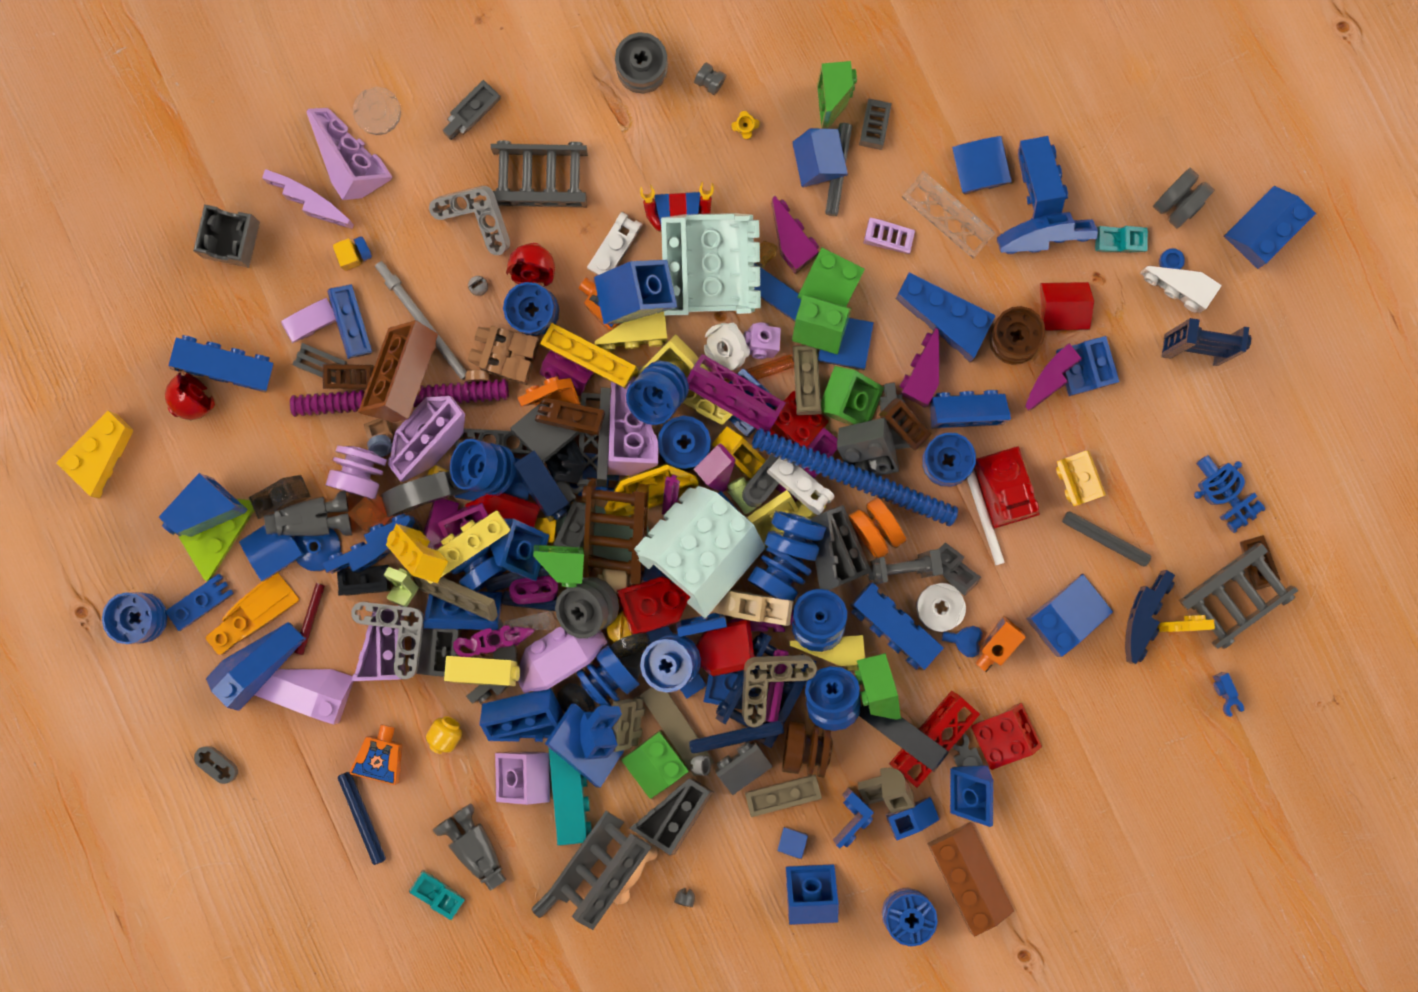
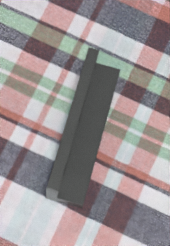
M601 388V394L581 393V405L586 406V400L600 401L599 409L605 411L599 433V444L595 441L598 437L597 435L591 437L588 433L580 432L579 449L587 461L584 470L591 466L597 472L596 487L607 486L611 388ZM590 443L598 449V454L592 459L584 453V448ZM597 459H598V467L594 464V462H595ZM582 473L577 486H587L590 480L582 479Z

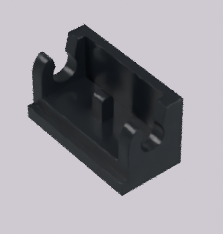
M572 439L546 461L554 480L572 483L579 482L587 465L575 439Z
M389 565L371 566L359 573L353 572L351 568L338 571V596L390 592L391 583L384 576Z

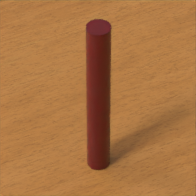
M315 584L300 632L306 639L294 651L296 654L304 655L325 585Z

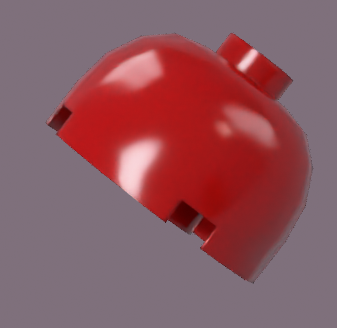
M529 243L517 247L511 253L506 274H510L511 280L517 284L525 282L544 283L543 287L553 282L555 262L552 254L540 244Z
M179 372L169 382L165 390L168 411L173 416L185 420L200 419L214 408L213 396L207 397L203 390H207V387L198 378L189 373L183 376L181 375L182 372Z

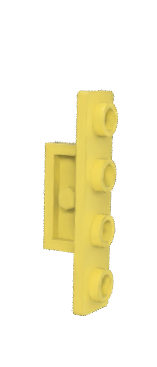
M786 490L761 508L755 510L747 519L754 524L762 542L765 543L769 531L784 532L774 527L771 523L775 511L793 513L809 519L816 514L799 500L795 502ZM814 492L810 496L814 500L819 498Z
M498 511L493 512L476 523L473 520L469 521L461 527L463 532L457 536H454L452 533L440 541L442 546L437 551L448 560L442 576L510 531L509 526Z

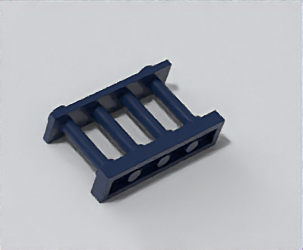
M1189 318L1164 334L1161 357L1171 359L1184 351L1214 356L1213 366H1219L1245 353L1250 348L1252 339L1251 335H1249L1250 327H1243L1232 334L1202 330L1199 327L1200 319Z
M761 632L759 636L757 635L753 639L754 657H762L763 653L774 656V651L777 648L769 644L771 636ZM804 664V667L800 669L802 672H805L809 666ZM755 666L756 668L752 670L753 674L757 673L760 669L759 666ZM744 670L738 674L725 701H721L717 707L716 719L725 725L729 718L746 727H750L745 723L742 713L734 709L740 697H743ZM807 680L784 681L778 721H782L783 725ZM752 690L749 691L748 695L750 697L759 696V694ZM778 735L758 739V741L772 748Z

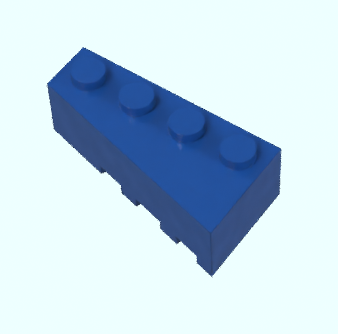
M910 272L895 298L917 318L924 321L931 330L934 331L937 328L939 335L951 347L958 350L969 362L975 358L996 316Z
M182 335V339L176 337L168 365L170 370L179 372L182 369L191 375L204 377L205 375L216 381L232 382L237 386L262 392L267 391L273 363L269 362V357L255 354V358L245 356L246 351L231 348V351L222 350V345L207 341L206 345L196 343L197 339L186 335Z
M869 583L850 604L853 608L851 613L861 622L864 619L871 624L869 629L879 638L882 635L890 641L887 645L897 654L902 651L908 657L905 661L915 670L919 667L925 670L944 647L922 627L916 626L914 624L915 621L901 609L898 610L895 602L883 593L880 594L877 591L879 588L874 583Z

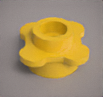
M742 111L737 120L731 124V128L733 131H738L742 134L743 139H750L751 133L754 129L759 128L760 123L758 119H754L747 111Z

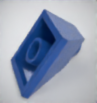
M504 519L510 531L490 544L497 566L536 581L541 564L533 556L534 545H547L549 534L515 519Z

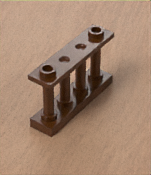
M591 478L587 486L583 487L582 500L586 501L583 578H587L593 568L626 571L627 574H631L630 583L641 584L645 575V566L638 560V553L634 548L645 536L647 537L649 484H639L636 491H633L632 494L596 490V478ZM596 499L631 503V506H634V514H631L630 517L596 513ZM595 522L629 526L630 529H633V537L622 539L594 535ZM594 545L628 549L629 552H632V560L625 562L593 558Z

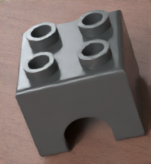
M204 204L193 251L204 259L249 268L260 222L252 214L238 212V214L230 213L218 207Z

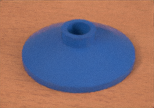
M332 528L329 529V535L294 536V540L304 553V556L296 561L300 566L310 571L325 570L323 563L329 561L328 557L340 552L341 549L339 537ZM313 542L318 544L316 551H312L310 548Z

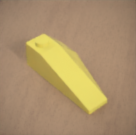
M675 334L638 374L652 362L666 361L676 365L687 378L699 358ZM701 364L700 367H702V368H704L705 370L709 371V370L706 368L705 365ZM690 389L683 402L695 409L696 412L721 425L732 416L729 412Z

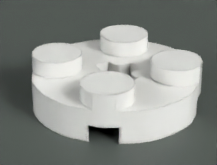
M721 323L712 326L706 332L705 338H708L707 344L704 345V352L707 357L731 371L743 365L745 358L750 354V349L735 323ZM725 344L728 347V351H724L723 349Z
M939 583L930 585L922 591L917 600L916 609L919 620L927 628L933 631L944 632L953 629L962 622L966 613V604L963 596L954 586ZM942 600L945 602L944 606L948 607L946 612L942 611L940 615L937 613L935 604H939Z

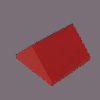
M1089 282L1040 283L1041 319L1044 322L1045 331L1090 330L1094 298Z

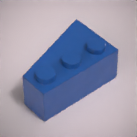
M1048 136L1020 141L1018 159L1023 183H1026L1030 195L1026 197L1027 204H1032L1034 210L1031 219L1062 213L1065 199H1068V190L1066 185H1062V169L1055 161L1056 149L1054 144H1050Z
M549 688L482 704L479 725L488 741L520 742V738H535V742H543V738H549L564 713L552 689Z

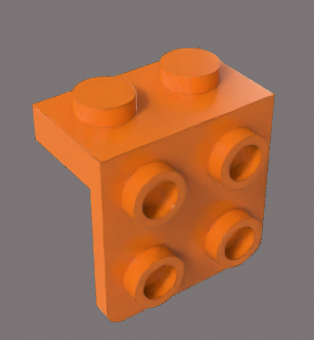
M557 376L545 380V385L542 387L536 385L526 389V394L518 397L521 407L535 405L536 407L540 404L542 397L581 405L571 378L559 380Z

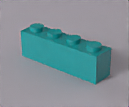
M549 748L557 845L583 843L592 831L591 821H587L586 812L590 811L589 796H584V787H588V780Z

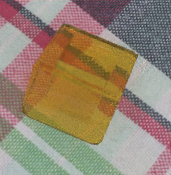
M763 241L760 244V262L754 263L763 268L777 254L778 247L773 243Z

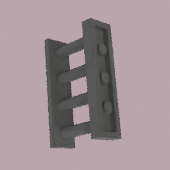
M505 140L497 141V144H491L493 155H499L498 188H496V191H493L498 206L587 207L586 192H582L579 189L580 156H588L587 145H583L581 142H569L568 145L511 144L510 141ZM509 155H523L522 188L520 191H510L508 188ZM532 155H547L546 189L543 192H534V189H532ZM556 156H571L570 189L567 192H558L556 189Z
M1256 543L1179 600L1185 609H1196L1200 615H1206V620L1214 619L1215 629H1212V631L1217 636V639L1212 644L1217 649L1220 647L1225 649L1235 642V636L1281 603L1286 605L1295 598L1294 594L1298 592V589L1292 585L1285 588L1269 568L1263 556L1268 551L1261 543ZM1250 564L1258 568L1278 594L1267 603L1264 602L1244 576V569ZM1230 579L1236 580L1257 607V610L1247 617L1242 614L1224 590L1225 586L1223 584ZM1211 593L1213 596L1216 595L1238 623L1227 632L1224 631L1204 605V598Z
M940 549L918 554V559L914 561L886 564L885 557L870 561L872 572L868 574V578L873 580V583L876 585L888 582L887 575L909 572L921 573V578L942 575L943 568Z
M605 811L548 891L552 896L565 903L570 900L577 907L572 917L578 923L594 930L652 848L647 842L631 833L627 838L619 830L624 821L608 811ZM614 838L621 847L612 858L605 849ZM598 858L607 866L599 878L590 871ZM585 879L592 888L583 899L576 890Z

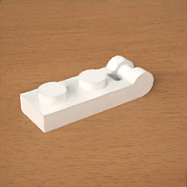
M621 212L587 266V269L596 275H600L616 268L643 224L637 220L635 222L628 218L627 214ZM623 226L630 230L627 236L620 232Z
M779 457L767 471L771 477L816 515H820L824 510L825 504L830 503L835 498L829 489L824 488L799 465H794V462L788 463L787 459L781 460ZM813 492L819 496L817 500L810 497Z

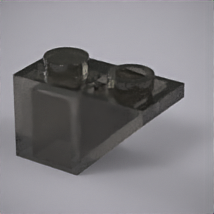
M302 475L282 478L250 496L249 499L257 518L262 519L264 515L275 514V510L279 511L300 503L311 496Z

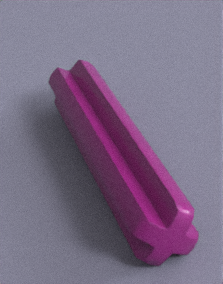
M676 475L666 477L662 505L663 515L678 501L680 481L677 480Z
M777 649L774 651V656H788L789 654L785 650ZM778 664L774 668V672L776 674L784 673L787 665ZM784 681L769 682L765 718L767 722L778 721Z

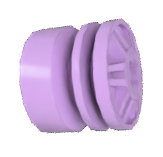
M337 445L336 452L344 454L346 457L345 460L333 458L335 463L343 467L341 471L330 470L325 485L359 496L376 499L380 484L371 480L370 477L371 474L383 475V471L375 469L373 466L374 463L385 466L387 460L381 458L375 452L366 449Z

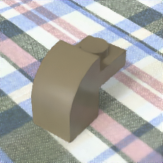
M881 768V776L858 782V790L867 805L884 800L891 814L914 808L913 792L903 774L897 769Z

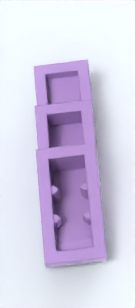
M265 169L262 178L267 184L283 188L282 194L287 200L304 204L302 211L307 216L353 229L354 224L333 204L316 192L288 177Z

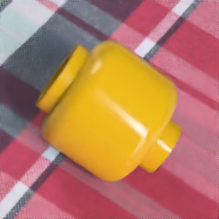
M448 716L435 719L426 735V740L430 745L429 748L437 754L452 752L462 736L460 723Z

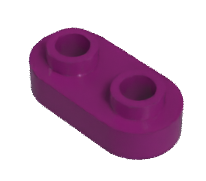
M550 576L537 577L536 581L528 578L517 579L510 585V598L517 604L549 602L558 595V583Z

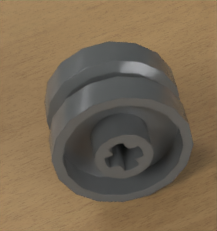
M638 32L627 36L620 42L615 53V64L618 79L625 88L635 93L644 94L652 92L660 87L667 77V53L665 46L658 38L649 33Z
M1191 167L1153 205L1160 214H1165L1173 206L1177 207L1171 213L1168 220L1176 229L1188 218L1191 219L1215 191L1207 182H1202L1192 190L1191 187L1197 182L1199 175Z
M587 577L582 580V584H577V587H569L558 596L555 606L556 617L561 627L568 634L576 638H589L611 625L617 618L619 611L618 597L606 581L597 577Z

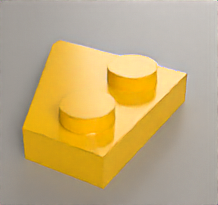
M1206 615L1184 616V621L1160 622L1157 628H1159V632L1212 630L1215 629L1214 619L1206 620Z

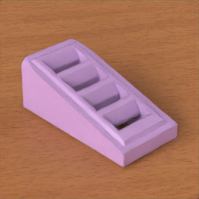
M869 218L863 244L910 254L915 230L883 220ZM875 227L879 228L877 238L873 237ZM884 230H889L886 241L882 240ZM893 232L898 233L895 244L891 243ZM902 234L907 235L905 246L900 245Z

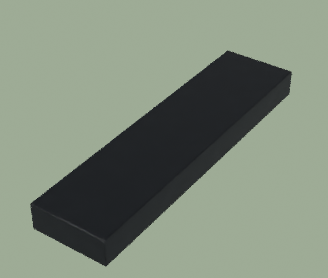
M868 705L861 706L860 718L933 772L936 771L949 752L904 718L901 717V719L895 720L871 715Z

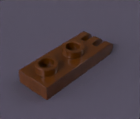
M542 397L540 403L549 407L539 406L538 412L546 416L536 415V422L599 436L605 416L604 410Z

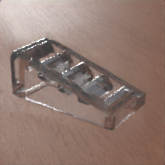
M554 611L542 612L504 622V625H508L510 628L517 626L534 630H555L557 628Z

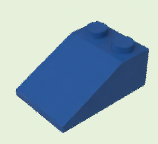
M1081 574L1026 619L1056 657H1063L1085 639L1113 611L1087 578Z

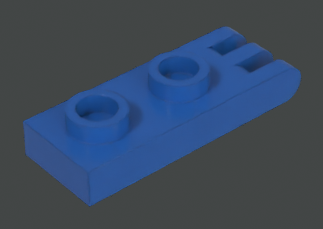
M221 574L216 575L165 611L178 631H182L234 594L232 590L222 594L221 591L229 586L227 582H223L219 586L216 585L217 582L223 579Z

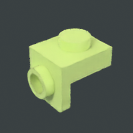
M388 567L384 576L393 585V588L388 594L387 599L402 607H407L419 587L411 579L412 575L402 568L395 570Z

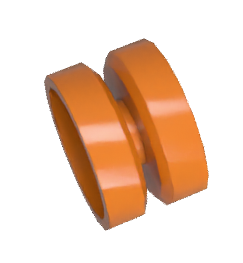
M878 497L866 505L869 516L860 509L848 516L856 533L875 559L888 554V546L885 540L894 548L907 541L897 520Z

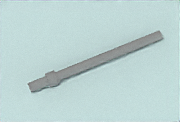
M383 261L377 263L375 268L385 279L384 283L388 289L394 291L415 320L436 332L401 286L402 282L397 275H393ZM438 334L435 342L437 349L461 380L465 379L467 371Z

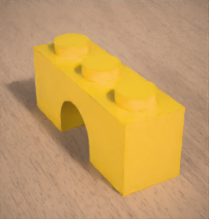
M396 523L393 531L388 535L386 546L412 576L438 583L448 563V560L439 551L427 547L430 541L421 531Z

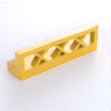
M553 323L550 324L540 343L543 347L625 389L633 376L637 378L639 370L635 365Z

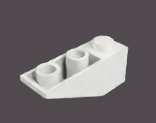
M1147 266L1140 273L1145 276L1144 280L1153 286L1158 285L1164 289V293L1172 299H1179L1185 303V308L1194 313L1204 311L1222 286L1204 273L1197 271Z

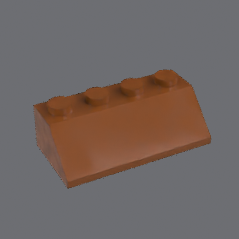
M417 320L388 328L358 412L392 422L409 419L414 410L413 405L416 396L421 390L423 376L428 370L430 356L436 348L435 342L438 334Z
M971 822L927 843L960 913L974 937L996 927L1014 912Z

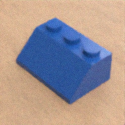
M1273 186L1224 237L1259 269L1267 264L1316 213L1299 196Z
M998 390L983 391L984 395H974V391L960 392V396H950L949 392L936 393V397H932L930 401L931 429L1004 425L1011 420L1006 395L998 394Z

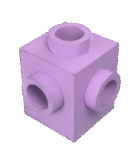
M763 322L752 324L743 335L750 349L749 355L756 359L774 358L780 348L781 328L771 327Z

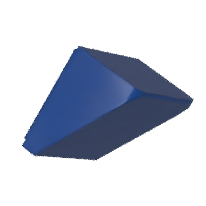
M784 827L777 851L802 859L808 834Z

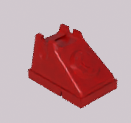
M1019 446L976 459L974 470L994 529L1040 515L1039 505L1035 499L1034 489Z

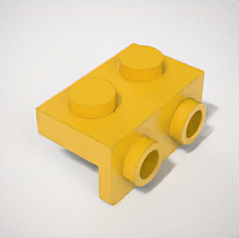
M1089 450L1057 461V474L1060 480H1064L1067 488L1065 489L1066 498L1069 503L1072 502L1073 506L1106 495Z

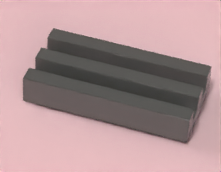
M302 343L301 349L296 355L297 358L292 365L323 378V372L301 363L302 359L321 367H323V364H326L305 355L306 350L337 364H347V362ZM331 376V382L336 383V376Z

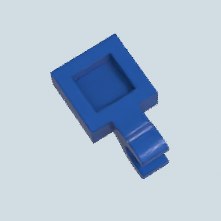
M1221 672L1214 675L1215 682L1213 686L1215 691L1225 699L1223 705L1225 715L1228 717L1233 716L1230 708L1234 704L1237 706L1238 711H1244V706L1237 697L1238 693L1229 673Z

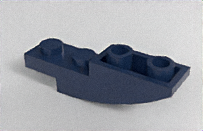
M1168 570L1160 571L1151 589L1147 586L1140 587L1134 599L1125 635L1126 662L1130 664H1137V662H1141L1145 658L1148 651L1145 649L1149 641H1153L1159 633V628L1157 627L1160 622L1152 618V616L1158 614L1163 605L1160 601L1164 594H1169L1175 582L1172 580L1175 574Z

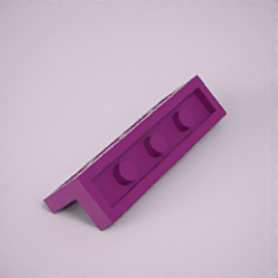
M704 354L700 356L687 377L688 386L691 391L758 430L760 428L764 429V432L770 431L786 404L784 401ZM701 364L709 367L712 371H707L700 367ZM723 378L731 380L733 384L727 383ZM744 390H748L749 392L753 393L754 396H749L745 393ZM766 403L777 407L776 411L768 407Z

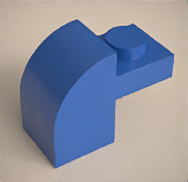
M602 705L597 707L594 712H584L580 723V741L586 759L608 758L618 745L612 727L622 715L619 706Z

